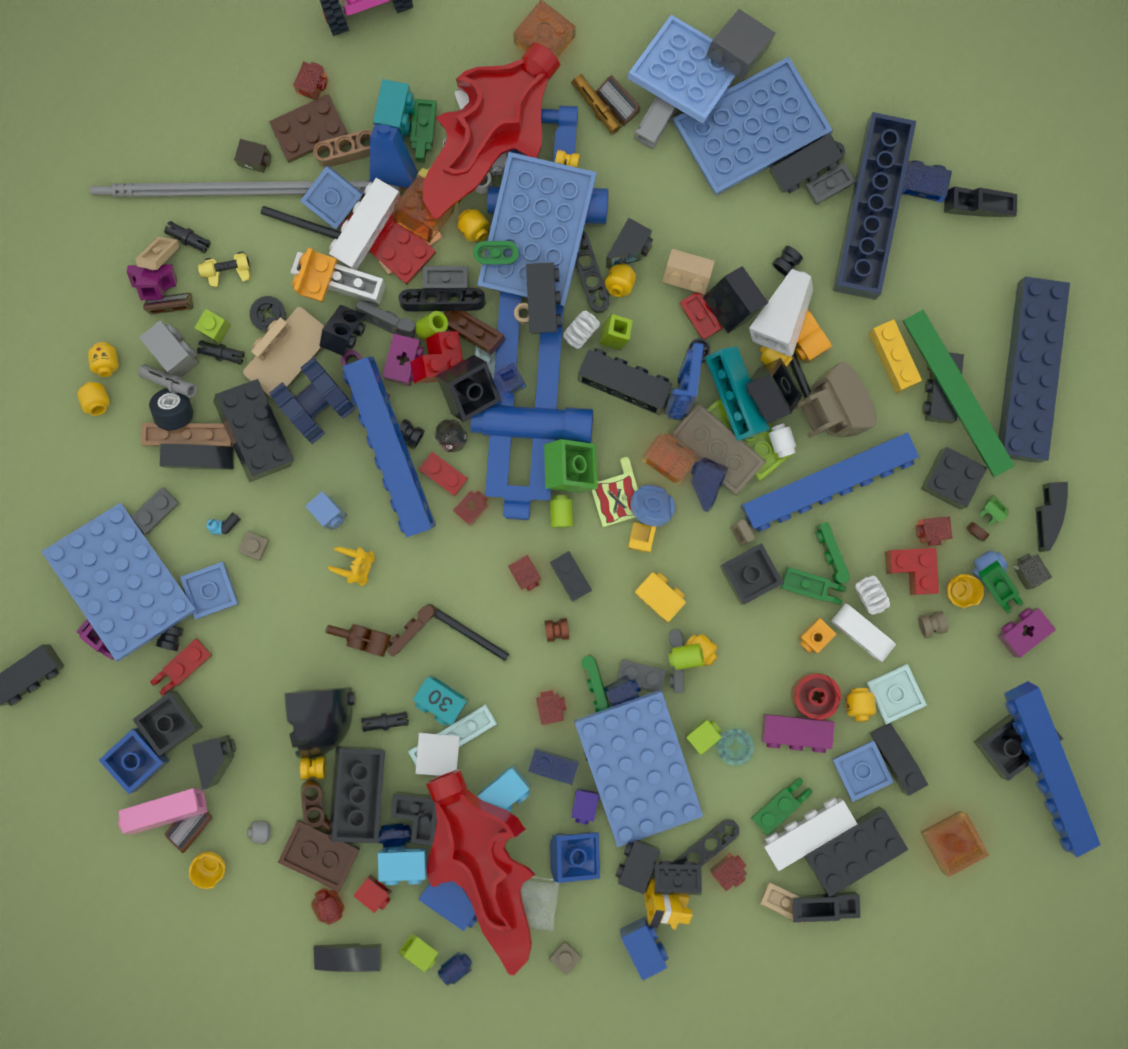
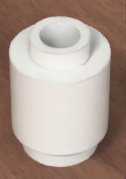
M783 423L771 427L772 432L768 434L774 452L778 454V457L781 458L796 453L795 447L797 446L790 426L785 427Z

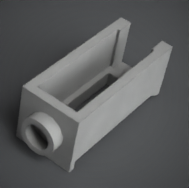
M656 97L640 123L638 130L635 131L634 139L654 149L677 108Z

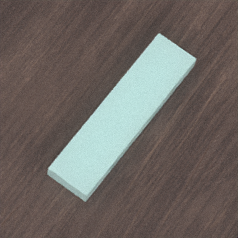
M485 704L437 734L460 736V747L498 723ZM418 746L408 751L415 765Z

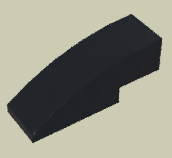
M953 187L945 191L944 213L983 217L1017 216V194L980 187L975 190Z
M160 444V466L163 468L233 470L234 447Z
M1053 482L1043 485L1044 506L1035 508L1039 552L1050 551L1059 535L1066 513L1068 482Z
M838 892L831 897L827 894H816L792 898L793 922L840 921V919L861 918L860 895L857 892Z
M360 943L314 946V970L370 972L380 971L382 968L381 944L360 945Z

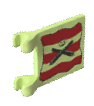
M628 457L620 459L624 474L599 481L598 489L591 490L602 527L635 518L630 503L638 487Z

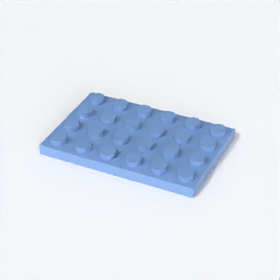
M789 57L727 89L704 124L686 113L673 118V124L715 196L799 152L826 135L832 134L833 131Z
M509 152L488 241L513 242L519 249V258L511 265H482L477 285L528 298L526 264L554 262L555 268H559L560 282H556V291H560V306L565 307L597 172ZM509 249L504 252V256L507 258L512 255V251ZM485 250L484 258L489 256V250Z
M121 503L41 551L116 662L124 659L196 612L189 599Z
M661 690L574 720L617 847L626 845L628 842L631 843L634 839L640 840L703 817Z

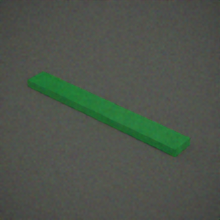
M924 309L903 320L904 326L993 478L1015 466Z

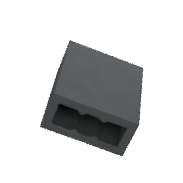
M738 9L712 40L706 55L733 74L744 79L769 48L775 32L741 9Z

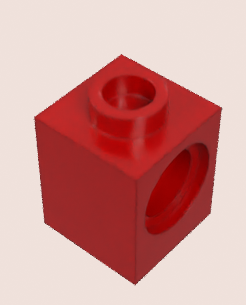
M370 874L353 896L375 913L378 908L383 910L391 899L388 896L391 890Z

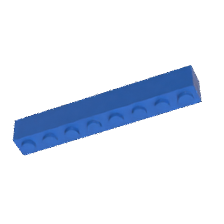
M366 357L343 366V378L352 390V402L355 406H358L360 412L359 421L368 433L366 437L369 447L374 449L376 455L374 458L375 464L383 473V485L386 491L390 492L392 498L390 500L391 507L399 516L398 525L401 532L405 533L407 538L432 529L436 526L374 357Z
M906 433L741 505V509L753 530L757 528L758 532L770 528V522L778 520L781 523L790 519V514L795 511L802 514L812 509L811 504L819 502L822 505L833 500L831 496L839 493L840 496L853 491L852 487L860 484L861 487L874 482L873 477L878 475L881 478L893 474V469L901 466L902 470L915 464L913 460L919 458V455L909 433Z
M1027 681L1005 692L1004 696L1007 701L1005 707L1014 718L1013 727L1022 738L1021 747L1030 758L1029 767L1037 776V787L1045 796L1046 801H1044V804L1053 816L1052 824L1061 836L1059 842L1066 852L1069 851L1074 856L1079 857L1100 846V841L1040 688Z

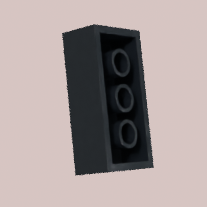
M594 348V351L588 349L578 372V382L660 416L673 385L669 383L668 378L662 375L652 376L648 374L649 371L640 366L635 368L628 366V362L619 357H615V359L606 356L607 353L600 349Z
M258 379L215 394L214 405L249 483L291 467L294 458Z
M336 746L328 836L332 842L378 843L385 759L384 749Z
M880 806L855 820L857 822L856 826L804 856L824 892L829 897L909 850L887 812Z

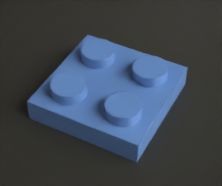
M327 165L300 202L333 228L337 229L363 193Z
M220 562L180 577L186 596L196 610L193 613L195 620L239 604L225 562Z
M873 740L832 759L852 802L894 783Z

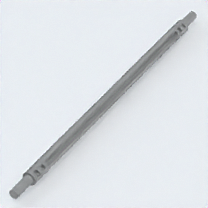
M370 180L348 181L363 194L367 185L370 182L373 183ZM315 181L112 184V186H91L90 193L91 195H113V197L305 195ZM389 185L400 191V186Z

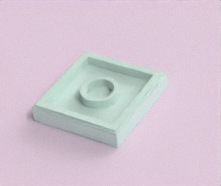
M908 664L866 682L869 692L875 695L876 706L884 724H888L927 706Z

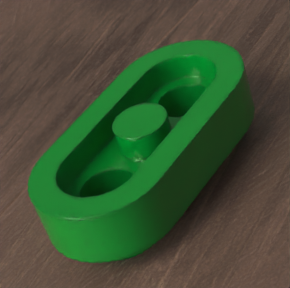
M481 241L474 247L473 255L475 260L482 265H511L518 260L519 249L511 241ZM509 249L512 251V255L507 258L504 256V252ZM483 250H489L488 257H482Z

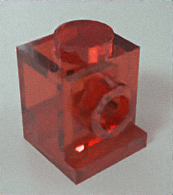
M470 491L453 511L472 526L489 507L485 503L488 499L479 491L476 493ZM470 502L476 503L474 510L468 509Z

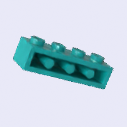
M738 346L720 349L705 357L737 441L749 439L770 430L766 419L760 415L754 398H751L747 392L746 384L750 377Z

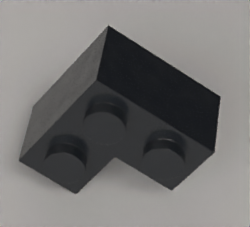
M396 791L393 794L391 818L413 820L411 843L432 846L437 825L435 802L432 801L430 795Z

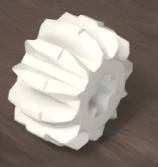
M582 311L566 329L563 338L569 345L580 349L599 328L600 322L592 313Z
M865 577L856 583L855 588L859 598L870 614L881 613L890 607L887 593L877 577Z

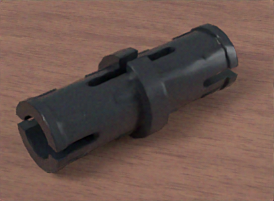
M173 221L167 223L170 227L165 226L164 233L180 240L183 245H190L202 253L208 251L205 247L209 248L211 241L195 234L192 229H185Z
M200 340L198 343L199 346L207 349L197 347V354L214 357L217 361L226 360L238 365L243 363L242 359L235 356L244 358V351L227 348L225 344L221 343L216 345Z
M407 711L389 715L381 713V716L361 718V724L371 723V725L362 726L363 732L379 729L387 731L392 727L409 726L407 719L399 720L401 718H408Z

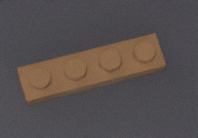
M142 423V446L193 444L233 447L223 424L188 423L183 428L177 430H164L155 423Z

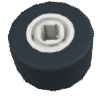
M168 388L155 393L149 402L153 420L161 429L177 430L183 428L193 418L194 411L189 397L181 393H172Z

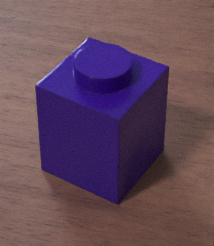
M576 788L571 818H576L575 822L580 824H589V821L594 822L599 792Z

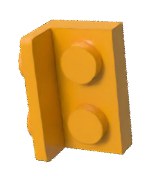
M308 247L307 252H303L300 259V272L295 274L292 282L297 295L323 303L338 260L315 252L314 249Z

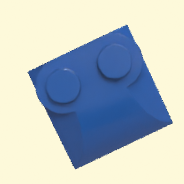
M598 832L559 833L553 835L550 842V867L554 882L564 883L600 879Z

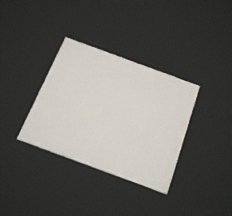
M419 733L415 774L441 776L457 770L460 736Z

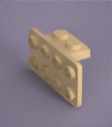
M297 307L286 321L281 317L278 320H274L269 325L265 336L258 338L253 344L251 352L256 356L243 370V374L251 381L258 379L263 391L269 396V392L282 382L289 387L302 372L300 367L313 358L322 348L319 344L324 325L302 307Z

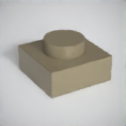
M745 519L730 527L740 546L755 539L753 528L749 523H746Z
M247 531L238 552L261 561L270 540Z
M564 940L549 957V960L567 975L582 956Z

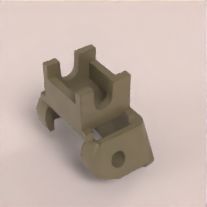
M840 362L826 371L812 385L813 391L808 394L809 397L805 398L804 401L798 403L795 407V410L802 408L813 430L808 434L809 438L824 431H827L828 435L835 433L836 437L855 436L867 431L876 424V413L870 396L858 374L846 362Z

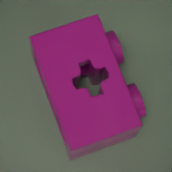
M393 333L382 375L384 380L411 387L413 376L410 361L422 356L424 352V347H421L420 340ZM406 356L409 362H405L404 366H402L399 360L404 359Z
M1029 607L1023 610L1018 615L1020 618L1014 623L1010 621L1001 628L1002 632L997 635L1013 657L1021 658L1056 630L1039 608L1030 609ZM1023 627H1027V628H1028V629L1026 630V634H1027V635H1023V634H1022V633L1024 632V628H1023Z

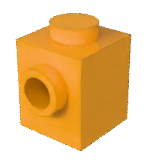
M816 618L798 638L802 641L800 645L809 654L811 652L818 654L833 639L836 633L821 618Z

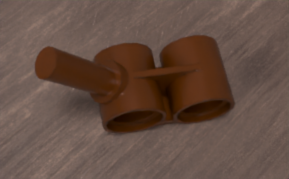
M352 624L349 630L332 625H327L325 630L327 634L345 638L347 641L346 646L381 657H385L391 637L389 634Z
M314 779L306 780L301 785L300 790L304 821L310 827H319L321 825L329 832L330 821L326 818L327 815L324 814L321 786ZM309 788L318 790L314 796L305 794ZM312 810L319 811V815L316 818H309L307 815Z

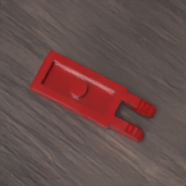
M196 638L162 668L163 671L158 673L150 683L155 686L168 675L172 681L159 692L162 696H165L174 687L184 682L212 654Z

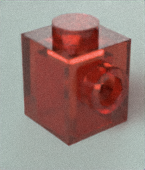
M303 61L293 86L298 94L316 100L319 98L321 91H325L328 79L321 65L315 62L309 64Z
M950 516L918 520L916 536L920 538V543L927 542L928 546L942 545L941 541L953 539Z
M553 690L540 692V697H536L541 725L564 721L562 711L567 710L564 697H559V693L554 694Z
M729 853L713 866L710 872L724 890L727 891L732 886L736 888L745 881L744 876L747 873L743 868L747 865L739 855L734 858Z

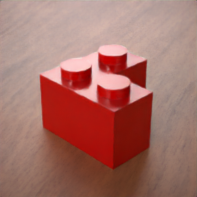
M458 331L438 332L426 338L428 355H422L410 361L414 384L438 382L437 375L463 361Z
M936 548L885 551L886 574L909 573L910 595L939 594Z

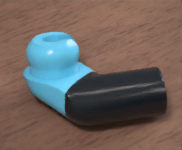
M232 512L225 521L210 519L206 523V528L214 535H226L237 525L241 518Z

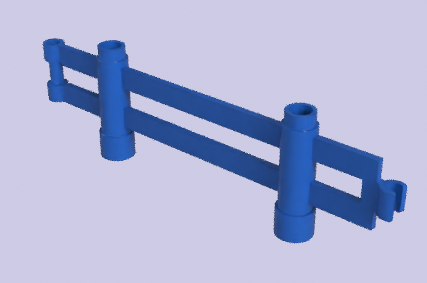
M560 105L559 110L542 109L541 123L558 124V129L555 131L553 162H555L558 150L565 151L566 154L575 153L578 106ZM516 150L511 151L512 153L524 155ZM489 186L488 213L494 214L500 187ZM594 188L585 224L606 225L608 188ZM500 291L498 331L504 334L505 341L496 349L494 383L501 401L471 417V433H482L483 436H490L485 496L504 498L503 516L506 519L529 520L531 500L550 501L551 489H546L544 444L560 439L591 443L593 409L566 407V410L557 409L564 306L557 305V314H561L562 327L558 328V333L540 334L535 408L514 406L520 323L517 322L514 316V310L522 302V296ZM511 438L533 439L529 487L508 485Z

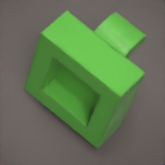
M992 495L986 500L980 516L982 517L984 514L990 513L992 518L988 522L989 525L994 524L996 520L1001 523L1007 517L1009 509Z

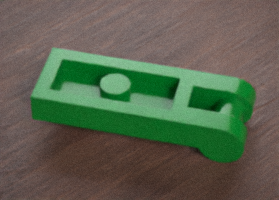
M825 522L816 526V538L819 544L823 543L826 552H823L824 558L828 565H832L834 570L833 581L837 584L848 582L850 578L849 572L829 523Z
M587 655L582 659L581 665L584 669L588 670L590 679H587L590 693H595L597 701H593L595 711L599 712L610 708L597 661L594 656Z

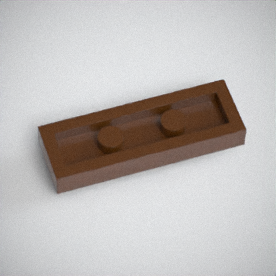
M446 311L444 313L448 320L447 329L458 331L460 337L490 355L505 341L504 334L466 311Z

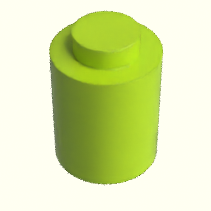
M434 311L417 320L415 331L421 339L426 340V338L438 332L446 331L448 320L442 312Z
M556 495L554 500H550L551 528L573 527L572 499H568L567 495Z
M697 643L672 648V653H669L671 667L675 666L676 670L704 666L701 644Z

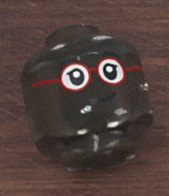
M453 419L441 421L437 425L434 434L439 445L444 451L449 453L462 450L468 439L467 432L457 420Z

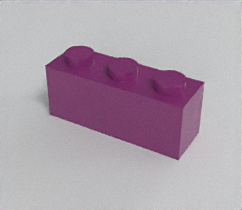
M763 714L761 741L767 743L766 747L780 748V744L789 745L791 750L803 751V747H812L813 752L826 753V749L833 748L835 722L831 720Z

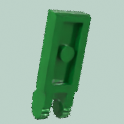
M997 560L978 572V575L992 596L1007 614L1012 612L1011 607L1007 603L1012 598L1019 606L1024 604L1018 595L1020 593Z
M786 567L782 579L784 583L780 586V589L841 605L843 600L826 595L828 588L830 587L839 592H845L846 586L830 582V579L791 567Z
M800 777L794 780L787 788L784 787L751 817L767 836L813 793L808 788L796 799L791 795V792L803 783Z

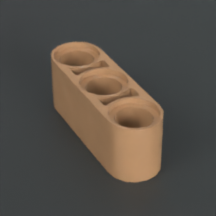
M361 130L321 141L315 145L313 149L314 155L322 167L327 165L332 167L369 157L370 146H363V142L370 139L372 131ZM345 145L352 146L348 152H342L341 150ZM330 151V155L328 157H320L322 152Z

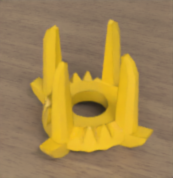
M335 547V551L355 558V561H351L353 564L350 565L351 571L333 566H328V569L331 572L348 578L347 583L356 582L359 586L365 585L369 579L367 576L371 564L375 561L374 553L372 551L370 553L365 552L361 547H358L357 551Z

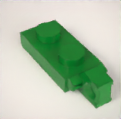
M414 99L415 105L410 136L411 149L416 150V162L425 163L426 151H431L433 146L437 101Z

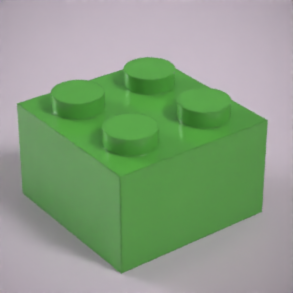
M564 439L544 444L546 489L576 493L598 489L596 444Z

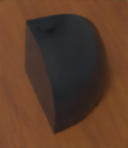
M351 687L297 690L285 693L287 722L293 725V732L289 735L292 747L298 748V751H295V755L298 758L324 755L336 748L345 738L352 721V706L356 704L355 692H351Z

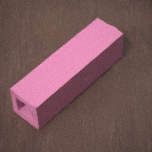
M192 788L119 810L118 824L122 833L137 834L207 813L204 790Z

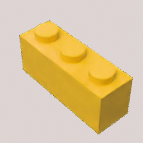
M894 319L873 328L868 333L895 393L913 387L922 381Z

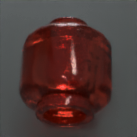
M323 888L314 894L315 898L311 902V907L319 922L329 925L342 918L345 906L336 890Z

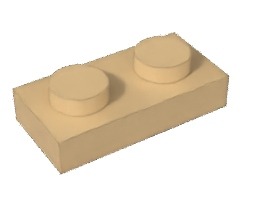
M158 236L136 258L137 267L158 270L179 248L178 240Z
M769 882L759 904L793 920L792 898L799 896Z

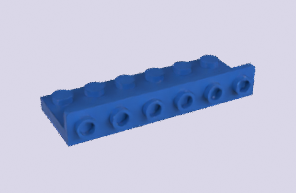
M694 343L691 350L687 349V354L678 373L677 383H680L679 388L673 389L664 414L669 415L670 419L682 420V417H686L697 397L704 344Z

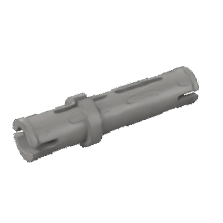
M147 364L139 368L138 374L141 378L164 386L172 393H181L192 398L197 392L195 384L184 381L178 375L172 376Z

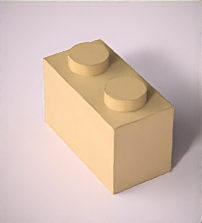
M672 249L662 282L705 294L715 261Z

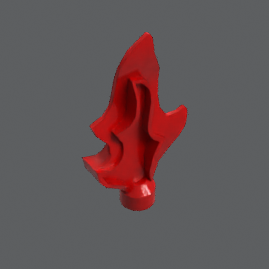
M533 42L520 60L501 66L475 67L464 71L456 78L458 89L468 95L469 103L459 111L446 112L436 117V120L446 130L447 140L428 170L423 182V202L434 220H439L453 205L474 191L503 153L516 150L525 156L538 157L542 147V99L548 81L560 67L558 58L545 46Z
M457 769L426 783L432 801L435 802L437 817L434 841L426 868L428 880L433 887L438 886L440 883L453 881L465 890L472 903L482 933L500 958L507 973L510 976H514L529 961L532 947L531 932L522 902L521 889L524 882L535 874L527 866L513 860L507 852L505 845L507 840L516 838L526 829L519 818L508 810L484 802L467 789L461 770Z

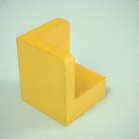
M634 522L628 548L650 553L656 526Z

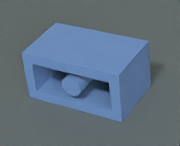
M323 491L305 506L318 522L327 529H337L345 522L343 518L347 514L330 495Z

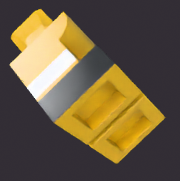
M650 879L644 894L649 927L658 928L660 923H666L676 930L678 923L689 925L693 915L692 909L686 908L689 903V895L654 894V879Z

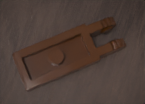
M429 603L418 611V619L412 618L404 626L406 631L401 636L396 634L390 640L389 645L391 647L387 652L394 657L435 615V605Z

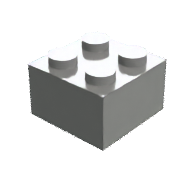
M160 320L139 337L163 368L171 375L183 377L199 364V361L195 358L198 355L197 352L184 340L181 341L184 338L183 335L170 323L166 325Z

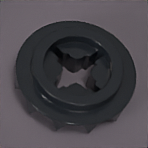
M272 296L258 298L250 308L251 322L262 331H268L269 325L274 320H278L280 317L284 320L286 314L283 304ZM269 309H272L271 313L275 318L268 317L267 320H264L265 316L260 310L268 312Z

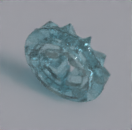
M731 729L722 734V738L718 741L717 745L718 753L722 760L730 765L746 763L754 751V744L750 735L740 729ZM734 737H736L739 745L745 746V748L737 750L736 757L732 749L726 748V746L733 744Z

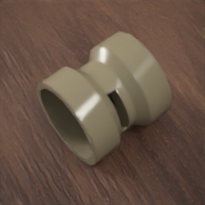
M942 611L934 612L930 617L928 615L919 616V626L924 638L931 637L934 632L939 634L948 632L947 620Z

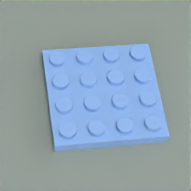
M670 15L632 67L627 79L704 124L737 75L706 55L713 40L712 38L675 16Z

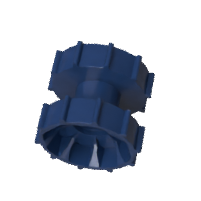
M314 357L300 367L311 383L297 395H294L283 382L269 392L279 408L311 444L315 443L325 434V431L315 418L330 405L342 419L356 409Z

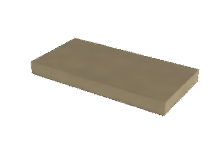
M699 402L669 436L735 495L744 488L767 462L743 440L737 441L734 432Z

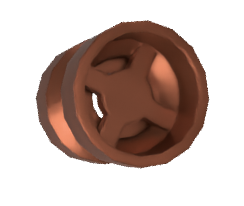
M560 618L555 623L552 620H545L547 643L554 642L556 638L570 640L567 618Z

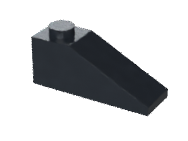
M891 723L870 732L903 794L910 796L928 786L920 768Z

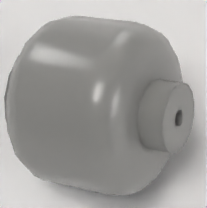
M253 821L251 828L247 830V836L251 837V842L254 844H265L270 839L271 828L267 821Z

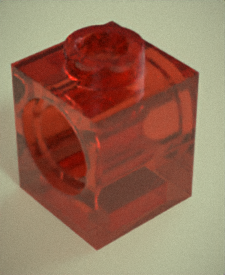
M528 555L508 566L521 590L526 588L527 591H530L539 586L538 581L541 580V577Z

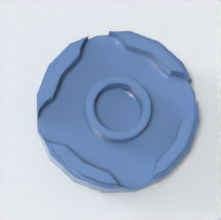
M644 485L633 494L630 507L634 516L642 523L649 526H662L668 523L674 515V499L671 495L668 496L665 493L666 490L661 487Z

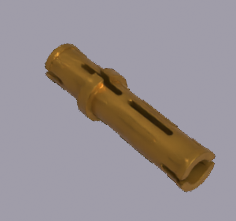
M582 74L576 76L571 84L594 111L595 118L598 121L601 120L611 135L615 134L622 125L611 113L609 105L603 103Z

